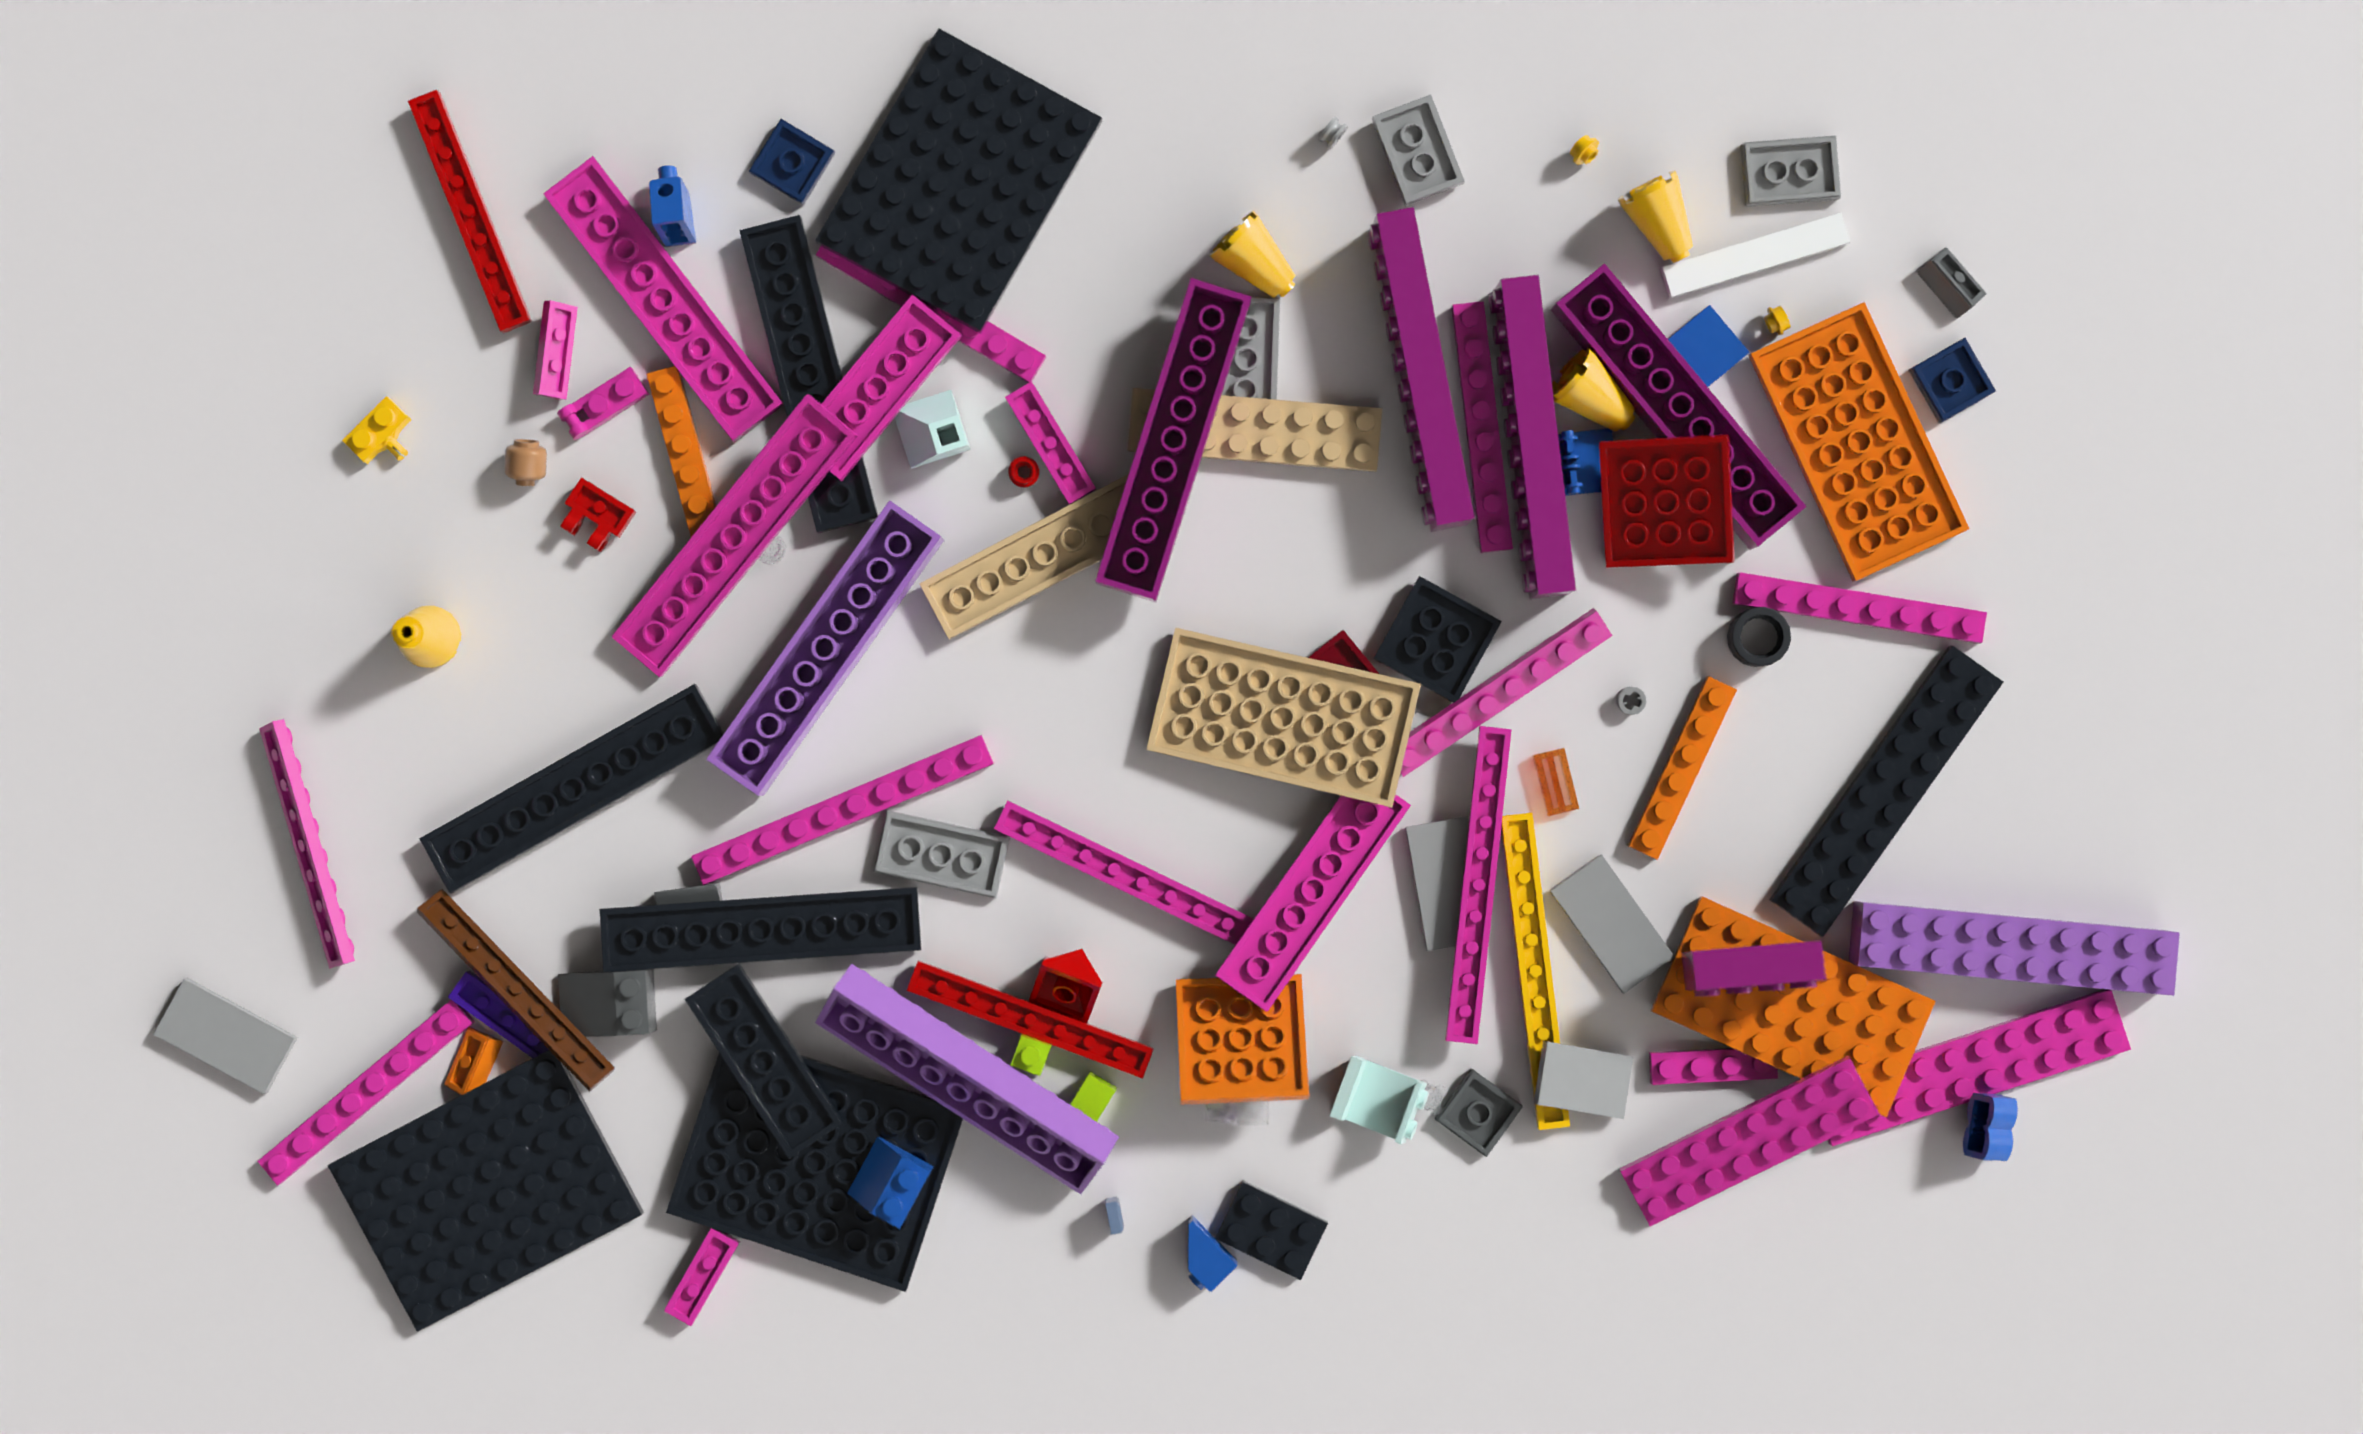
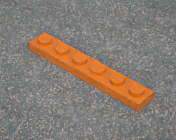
M675 366L647 373V378L689 533L692 537L715 509L716 502L681 373Z
M1710 676L1705 678L1627 845L1628 847L1658 860L1737 689Z

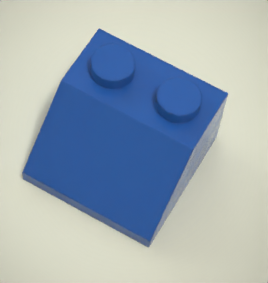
M878 1136L852 1183L848 1194L871 1214L900 1229L934 1166Z

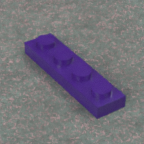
M470 970L464 973L448 998L531 1058L549 1050L476 974Z

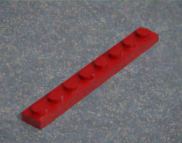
M436 89L409 100V106L500 332L504 334L531 323V317L441 93Z
M920 960L917 961L907 991L1142 1079L1154 1050L1153 1047Z

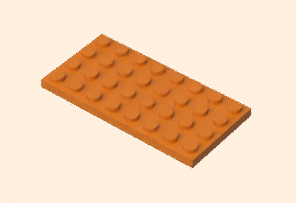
M1865 302L1748 355L1853 582L1970 529Z
M1701 896L1674 955L1675 958L1672 960L1657 994L1651 1012L1799 1079L1849 1056L1880 1113L1879 1115L1887 1117L1936 1001L1826 951H1823L1826 980H1816L1817 987L1790 988V983H1784V990L1758 991V985L1752 986V992L1727 994L1726 988H1720V995L1695 996L1694 991H1685L1682 952L1803 942Z

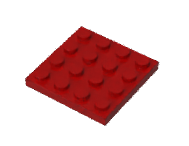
M1729 434L1599 442L1606 568L1733 563L1735 561Z

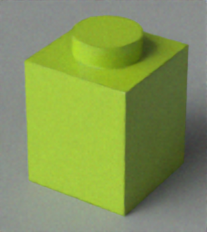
M1022 1034L1010 1066L1041 1076L1052 1045Z
M1089 1071L1070 1105L1081 1110L1083 1114L1097 1122L1117 1087Z

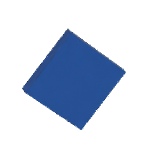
M1711 305L1707 306L1668 339L1707 387L1750 353Z

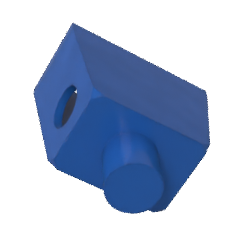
M662 166L658 168L659 179L649 182L652 225L665 247L696 243L689 191L682 178L678 177L675 166Z

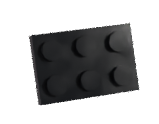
M1243 1180L1219 1228L1216 1239L1301 1280L1328 1225V1221Z

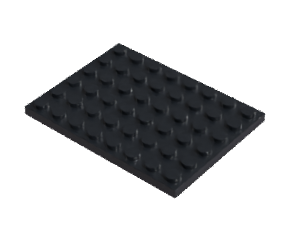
M939 28L815 240L816 244L905 293L914 295L925 304L981 334L1100 127L1102 117Z
M550 1050L327 1165L417 1332L644 1213L569 1070Z
M719 1053L666 1213L906 1292L963 1118L930 1097L800 1055L844 1122L789 1159ZM878 1136L934 1166L900 1229L871 1214L848 1194L852 1183Z

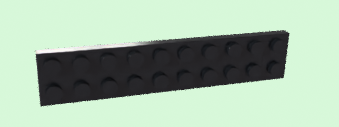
M801 215L739 230L787 418L806 394H810L822 404L843 378ZM863 457L843 481L839 480L829 471L808 497L818 534L873 520L878 517Z
M1953 645L1949 646L1769 900L1817 935L1824 937L2004 681Z
M693 684L419 839L448 892L454 893L712 748L719 742L724 732L697 684Z
M918 887L599 909L603 972L922 950Z

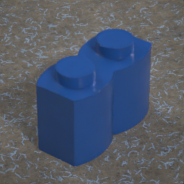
M1972 1094L1967 1110L1969 1125L1963 1137L1965 1156L1989 1161H2007L2013 1148L2011 1129L2015 1125L2018 1114L2016 1098L1999 1094Z

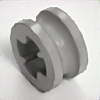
M1334 117L1328 123L1318 138L1321 142L1327 141V147L1330 149L1335 146L1348 128L1346 124L1340 125L1337 117Z
M1625 687L1617 695V706L1626 714H1638L1645 708L1646 696L1637 687ZM1635 692L1638 694L1636 699H1640L1638 706H1632L1629 710L1624 706L1627 702H1623V697L1625 695L1630 696Z

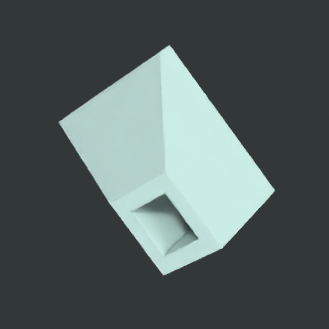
M952 390L907 403L895 417L911 469L971 450Z

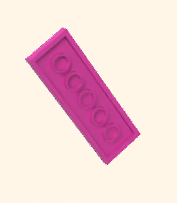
M914 295L910 296L822 403L826 409L858 435L830 470L841 481H843L962 337L958 331Z

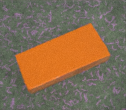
M468 1027L444 1085L463 1095L484 1084L488 1079L503 1041Z

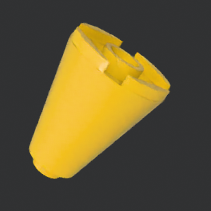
M1674 170L1669 172L1671 178L1664 180L1662 175L1629 191L1631 198L1625 201L1623 195L1618 199L1620 206L1664 260L1671 259L1672 263L1689 256L1688 250L1693 247L1678 175Z
M1251 211L1242 219L1244 223L1234 226L1216 245L1209 256L1215 262L1274 298L1279 294L1283 298L1295 286V283L1292 281L1295 274L1259 216L1254 211Z
M1587 348L1586 351H1579L1559 371L1562 376L1558 384L1554 380L1552 381L1555 403L1614 432L1619 429L1626 430L1635 419L1633 415L1635 407L1590 348Z
M426 605L413 609L397 620L392 628V637L403 656L409 662L419 667L435 668L445 665L455 656L459 641H461V631L458 622L451 613L437 606Z

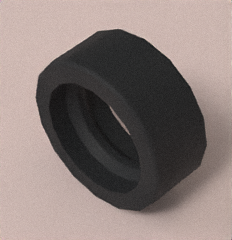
M1767 607L1747 609L1738 614L1731 622L1727 633L1728 647L1733 656L1742 664L1752 667L1772 665L1782 659L1789 649L1791 642L1790 626L1786 619L1774 609ZM1760 618L1767 620L1774 626L1777 632V642L1771 652L1757 656L1749 653L1741 643V632L1747 622Z

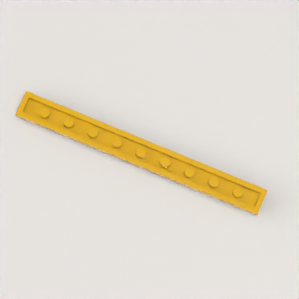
M1533 813L1502 816L1501 831L1534 1097L1543 1041L1560 1043ZM1534 1104L1538 1130L1570 1127L1568 1110Z

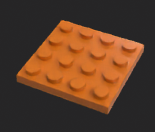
M1302 974L1291 977L1268 1012H1265L1219 978L1176 979L1181 1105L1309 1099Z

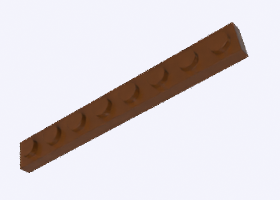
M443 889L417 908V913L589 1092L614 1072L615 1067Z

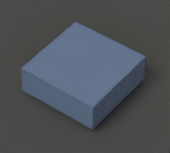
M1117 1196L1106 1198L1105 1205L1111 1235L1122 1233L1124 1223L1119 1198Z

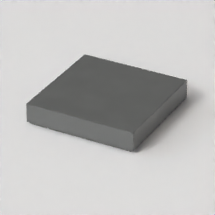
M1471 1068L1435 1117V1120L1487 1157L1523 1108V1105Z

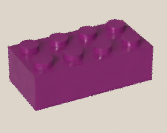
M1822 941L1681 953L1685 991H1694L1695 996L1720 995V988H1726L1727 994L1752 992V986L1758 985V991L1784 990V983H1790V988L1817 987L1816 980H1826Z

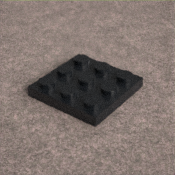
M1419 576L1373 659L1455 703L1460 699L1502 621Z

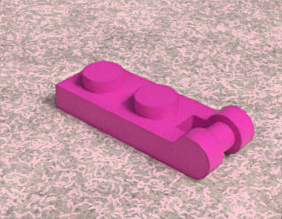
M630 366L577 401L561 408L557 415L562 422L566 421L570 428L569 433L573 440H577L650 394L634 369ZM582 411H585L589 417L584 422H581L577 417Z

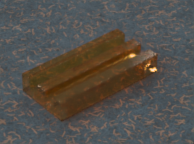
M1565 748L1533 755L1547 816L1579 809ZM1555 756L1559 757L1570 801L1569 805L1564 803L1553 759ZM1542 759L1547 760L1558 805L1557 808L1553 807Z

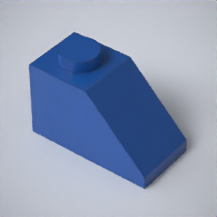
M1192 1216L1188 1219V1270L1191 1272L1188 1277L1200 1290L1205 1287L1211 1293L1238 1264L1236 1258Z

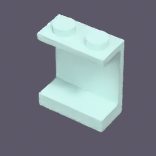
M1351 1056L1330 1116L1341 1121L1348 1120L1393 1138L1396 1143L1403 1144L1406 1142V1139L1411 1140L1416 1131L1418 1122L1414 1121L1417 1109L1422 1110L1429 1094V1092L1425 1091L1427 1083L1359 1056Z

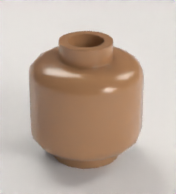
M515 439L514 443L506 448L505 474L512 479H516V485L534 486L535 480L545 477L547 451L539 445V441Z

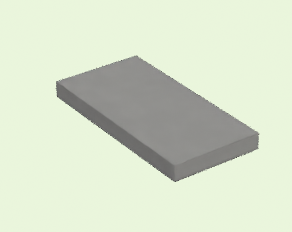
M1251 297V304L1222 395L1277 400L1280 297Z
M887 810L873 872L997 898L1010 837Z
M1468 816L1405 827L1427 951L1454 947L1456 943L1469 824Z
M1600 854L1550 890L1553 897L1622 993L1625 994L1675 958L1603 855Z
M189 978L183 979L153 1034L263 1094L269 1092L298 1038Z

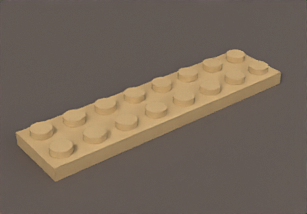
M1133 388L1128 452H1136L1155 393L1153 389ZM1222 395L1202 458L1377 472L1382 408Z
M1129 474L919 583L948 639L950 640L1101 561Z

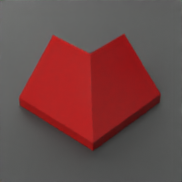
M1083 949L1052 958L1046 956L1041 964L1029 1001L1087 1023L1103 982Z

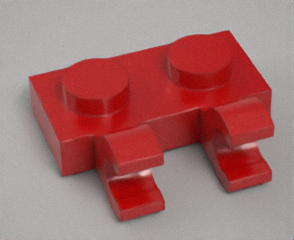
M581 477L565 501V504L572 509L560 527L575 536L580 530L584 518L590 519L598 524V527L588 539L587 544L602 552L611 534L618 538L621 537L636 511Z

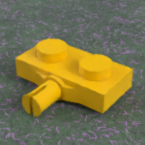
M385 396L342 441L367 464L378 453L387 449L400 461L404 459L401 454L407 456L408 451L396 439L401 430L412 419L391 398Z

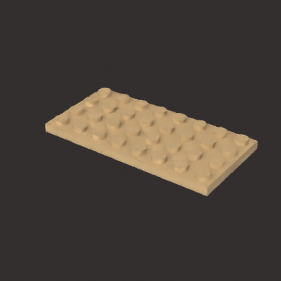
M1175 628L1146 750L1392 808L1421 684Z

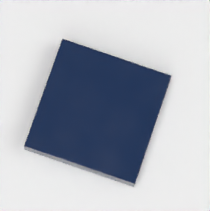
M780 119L751 166L749 173L804 206L836 152L785 120Z
M1966 338L1959 340L1909 369L1911 376L1939 423L1996 392Z

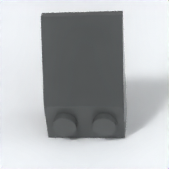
M653 969L558 974L560 1011L585 1037L650 1034L657 1030Z

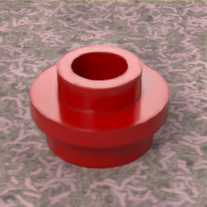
M1021 456L1011 462L1008 475L1014 485L1028 488L1037 482L1040 470L1035 460L1027 456ZM1022 467L1030 469V474L1026 478H1021L1018 475V471Z

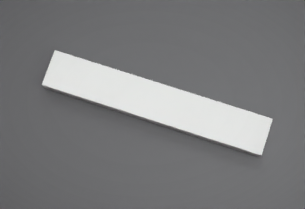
M1838 213L1661 268V273L1669 298L1671 299L1848 245L1850 239L1842 214Z

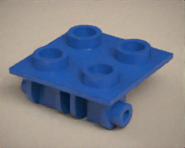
M1612 430L1562 431L1561 434H1558L1565 496L1602 492L1599 442L1613 441Z

